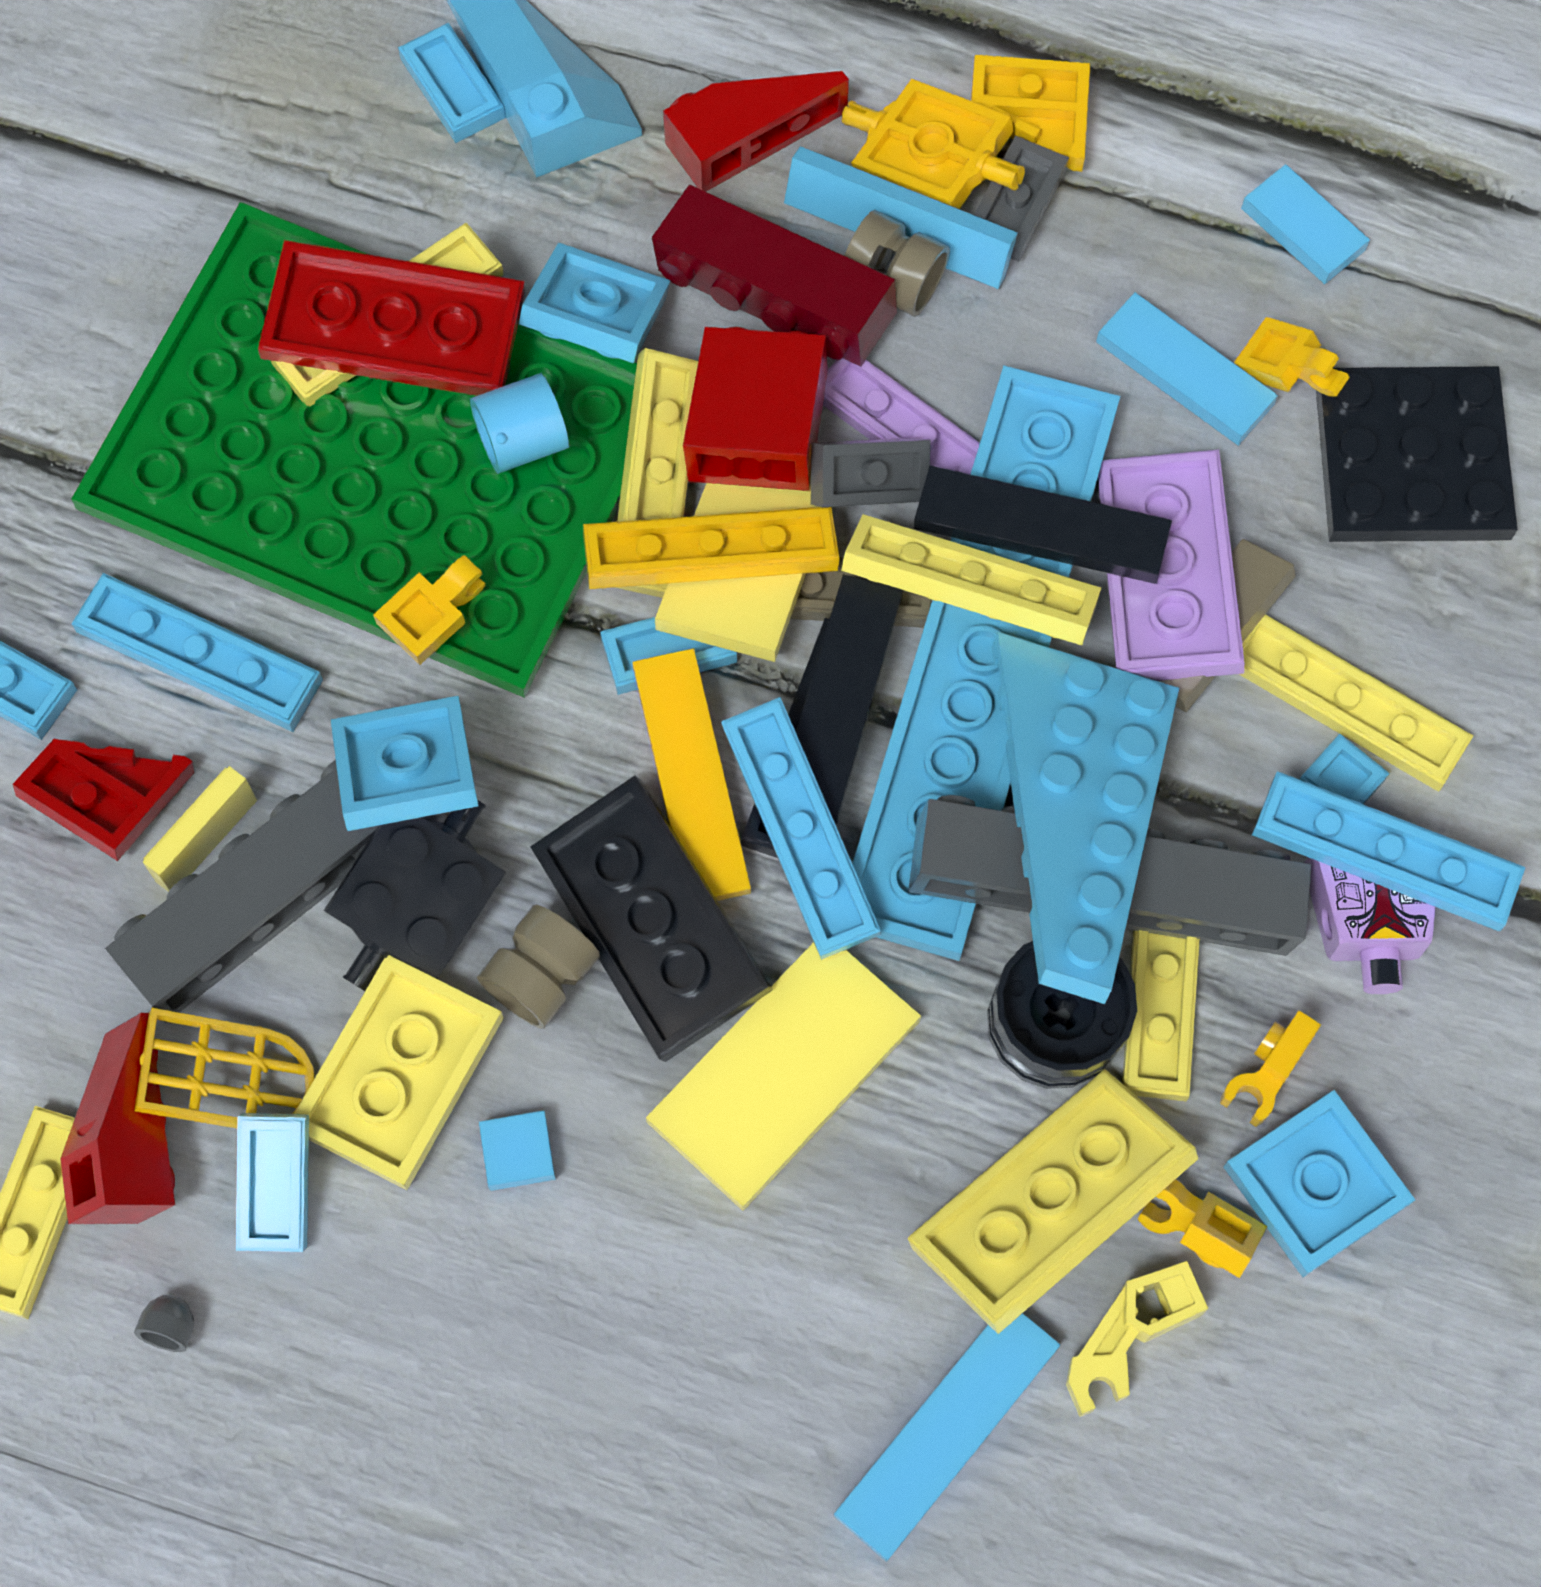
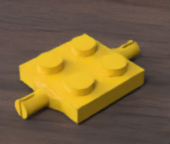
M912 78L898 98L879 112L857 104L852 100L848 102V107L845 106L843 110L842 123L844 125H849L868 133L866 143L851 162L852 167L960 209L973 189L986 179L1006 186L1013 191L1017 190L1018 184L1021 185L1025 174L1023 166L997 158L998 153L1014 132L1012 117Z

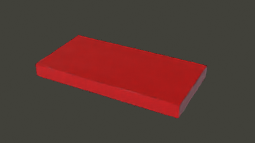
M284 240L258 352L260 358L264 360L333 370L340 373L478 396L503 387L506 384L525 295V282Z

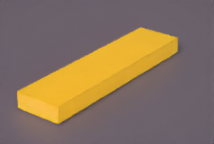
M832 507L583 524L589 589L838 571L840 560Z
M694 648L633 661L634 676L669 825L717 901L751 894L748 873Z

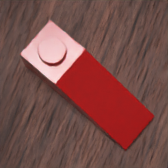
M843 71L712 83L696 93L690 92L681 95L669 108L663 110L665 144L695 185L707 192L842 116L845 106L848 107L849 78Z

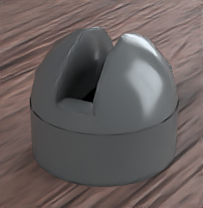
M162 1295L150 1301L142 1311L134 1334L140 1340L154 1347L171 1352H184L193 1333L194 1317L184 1300L175 1295Z

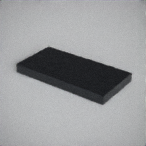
M636 775L530 846L583 935L599 951L600 963L659 1060L667 1062L773 991L642 780Z

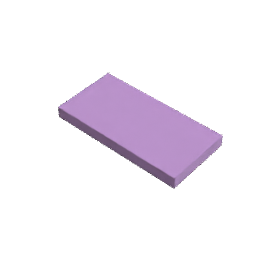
M1219 449L1102 460L1098 474L1100 504L1172 520L1157 584L1107 573L1116 668L1155 681L1202 675L1210 677L1244 674L1245 662Z

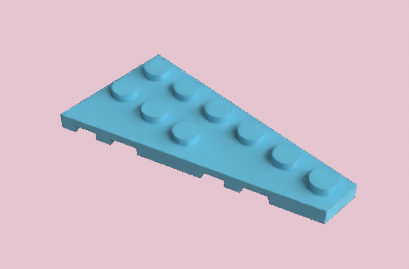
M997 631L992 645L994 665H998L1001 685L998 696L1000 710L1005 711L1008 739L1005 746L1017 827H1021L1024 851L1021 856L1024 877L1029 879L1032 909L1029 916L1039 984L1105 1004L1112 990L1179 688Z

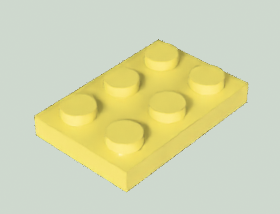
M388 955L382 961L294 1114H309L310 1141L408 1190L504 1019L502 1012Z

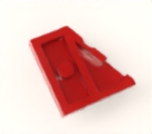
M53 739L12 785L16 797L118 861L194 774L192 760L181 755L173 754L172 761L170 762L136 757L134 749L113 746L96 749L87 746L83 742Z

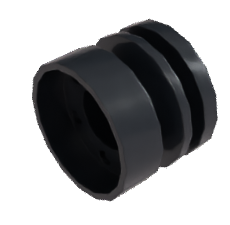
M1033 941L1024 944L1006 963L996 984L987 1010L989 1040L1000 1062L1019 1079L1045 1089L1073 1088L1096 1077L1129 1038L1137 1014L1135 983L1123 960L1119 957L1112 990L1105 1004L1039 984ZM1048 1007L1054 1012L1065 1008L1071 1016L1065 1024L1066 1028L1060 1023L1052 1027L1045 1024L1044 1018L1049 1011Z

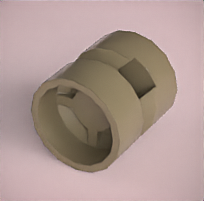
M877 210L869 212L855 231L844 256L895 279L897 309L916 317L926 307L940 283L947 266L950 248L921 232L909 237L906 235V226L903 223ZM893 251L897 252L889 266V269L886 270L885 268L893 254Z
M536 904L532 905L515 927L512 939L516 948H499L478 974L477 979L491 996L512 1013L537 1028L545 1029L566 1001L562 984L575 985L578 980H582L599 959L600 954L593 943L573 925L549 909Z

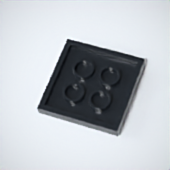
M1499 366L1333 368L1347 373L1350 378L1336 397L1327 396L1316 390L1329 542L1500 541L1513 539L1518 529Z

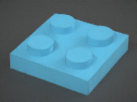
M558 242L522 305L519 325L537 330L549 338L563 339L590 348L608 358H619L634 363L666 300L670 280Z
M459 696L331 719L342 813L347 831L478 806Z
M1335 1090L1228 1160L1223 1166L1302 1278L1415 1201L1413 1195Z

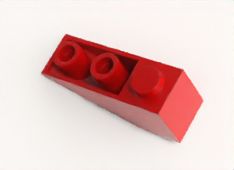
M139 1013L105 1033L60 1158L68 1224H139L175 1206V1175L169 1161L165 1131L167 1117L134 1111L141 1071L140 1056L144 1051L149 1013ZM152 1049L149 1072L158 1074L157 1049ZM147 1083L145 1102L164 1105L161 1101L159 1085Z

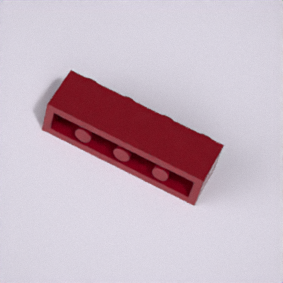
M690 184L652 236L658 271L666 279L670 280L671 283L680 287H687L689 285L710 295L725 309L731 311H738L740 309L761 319L774 332L801 331L807 334L825 335L827 357L834 360L843 358L861 367L897 314L895 279Z

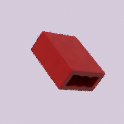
M742 327L704 328L683 441L688 482L810 491L811 443L818 440L828 376L825 335L807 334L801 331L774 332L748 330Z

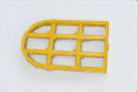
M151 1008L144 1051L140 1056L141 1071L134 1111L238 1129V1117L199 1111L201 1096L208 1097V1093L247 1100L246 1113H256L257 1105L262 1107L264 1103L296 1108L297 1110L303 1099L259 1091L261 1072L267 1073L268 1069L304 1075L305 1096L314 1081V1069L305 1050L289 1036L274 1030L263 1028L262 1026H251ZM157 1020L200 1028L198 1042L192 1041V1045L154 1038ZM210 1030L254 1037V1051H247L246 1055L208 1048ZM268 1040L283 1046L296 1057L299 1064L263 1058L265 1041ZM152 1049L196 1056L193 1076L187 1075L186 1078L149 1072ZM213 1060L252 1066L249 1086L243 1085V1088L203 1082L206 1062L212 1063ZM147 1083L191 1090L189 1109L145 1102Z

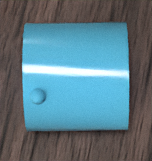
M542 373L470 398V406L478 433L497 474L569 448L567 431L551 387Z

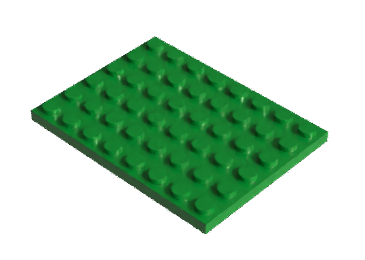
M240 202L72 496L71 500L75 508L395 644L397 643L376 624L373 614L418 573L433 585L456 560L465 555L482 571V575L479 578L486 586L470 602L456 607L463 614L465 624L428 658L525 698L587 573L583 524L612 522L619 508L637 363H631L619 358L605 357L590 348L563 339L549 338L537 330L519 325L518 323L505 386L542 373L551 387L567 431L569 448L497 474L488 458L473 418L470 398L475 397V395L356 375L349 381L339 384L338 388L331 393L324 394L315 400V404L309 407V405L307 406L300 400L289 383L272 365L271 361L261 359L258 352L284 240L363 254L367 253Z

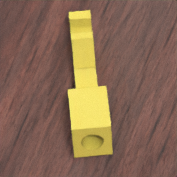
M1187 1261L1127 1281L1080 1354L1072 1357L1069 1364L1066 1387L1079 1417L1089 1414L1096 1409L1088 1391L1089 1384L1093 1381L1099 1380L1107 1383L1112 1389L1116 1402L1126 1399L1130 1395L1127 1354L1125 1353L1135 1338L1143 1343L1148 1342L1201 1317L1208 1310V1306ZM1154 1289L1166 1317L1160 1320L1152 1318L1146 1325L1136 1319L1138 1314L1136 1299L1142 1293Z

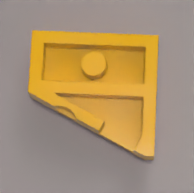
M975 55L971 101L1011 116L1014 132L1009 138L1014 139L1015 136H1018L1069 157L1067 168L1072 171L1082 172L1085 160L1090 63Z

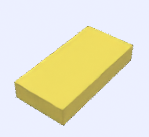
M225 767L143 858V864L155 882L167 892L178 881L191 875L257 802L247 779L232 767Z

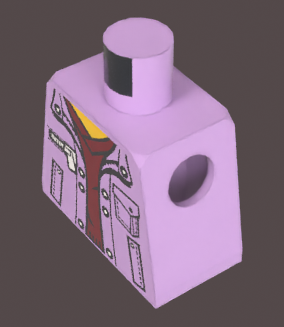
M1307 857L1304 863L1311 864L1309 892L1327 957L1332 961H1361L1363 991L1365 993L1389 994L1402 990L1400 960L1419 959L1431 944L1435 907Z

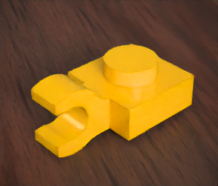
M1265 317L1234 361V364L1262 384L1286 392L1290 391L1299 378L1318 392L1336 397L1350 378L1347 373L1333 369L1339 360L1337 354L1320 348L1321 344L1313 330Z
M463 555L433 585L418 573L373 614L376 624L421 665L465 624L463 614L456 607L470 602L486 586L479 578L482 575V571Z
M1299 1010L1287 1028L1275 1021L1254 1055L1265 1061L1260 1070L1256 1073H1244L1234 1077L1224 1089L1220 1104L1227 1108L1236 1097V1094L1240 1092L1251 1093L1257 1099L1258 1109L1249 1123L1255 1127L1261 1125L1272 1112L1279 1089L1306 1050L1321 1024Z
M1176 1179L1156 1196L1158 1199L1165 1201L1171 1210L1161 1209L1151 1202L1143 1208L1138 1221L1146 1229L1158 1234H1168L1174 1231L1184 1232L1185 1234L1180 1241L1182 1245L1193 1250L1208 1265L1223 1268L1238 1278L1241 1277L1252 1259L1267 1228L1265 1224L1209 1191L1204 1200L1199 1199Z

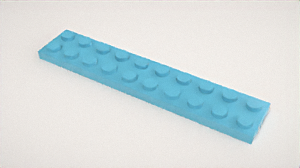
M1003 365L970 475L1091 502L1121 396ZM952 537L950 540L1068 578L1073 566ZM932 600L852 865L881 930V935L876 938L960 961L976 904L908 892L917 818L928 799L937 800L939 797L946 795L969 798L975 802V807L998 811L1004 808L1011 783L1005 746L1008 739L1005 711L1000 710L998 691L1001 682L998 665H994L992 645L997 631L1046 647L1050 646L1052 637L960 607Z

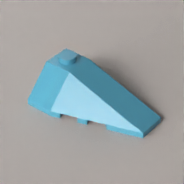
M446 0L489 85L503 104L506 119L536 178L642 136V128L619 85L527 0Z

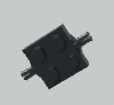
M478 800V806L469 808L467 812V809L451 811L444 823L420 817L378 826L323 910L350 927L360 942L364 944L347 973L343 975L344 979L352 984L356 982L355 986L366 991L382 961L388 955L436 979L439 978L506 874V871L479 855L469 840L465 838L482 810L486 808L484 803Z

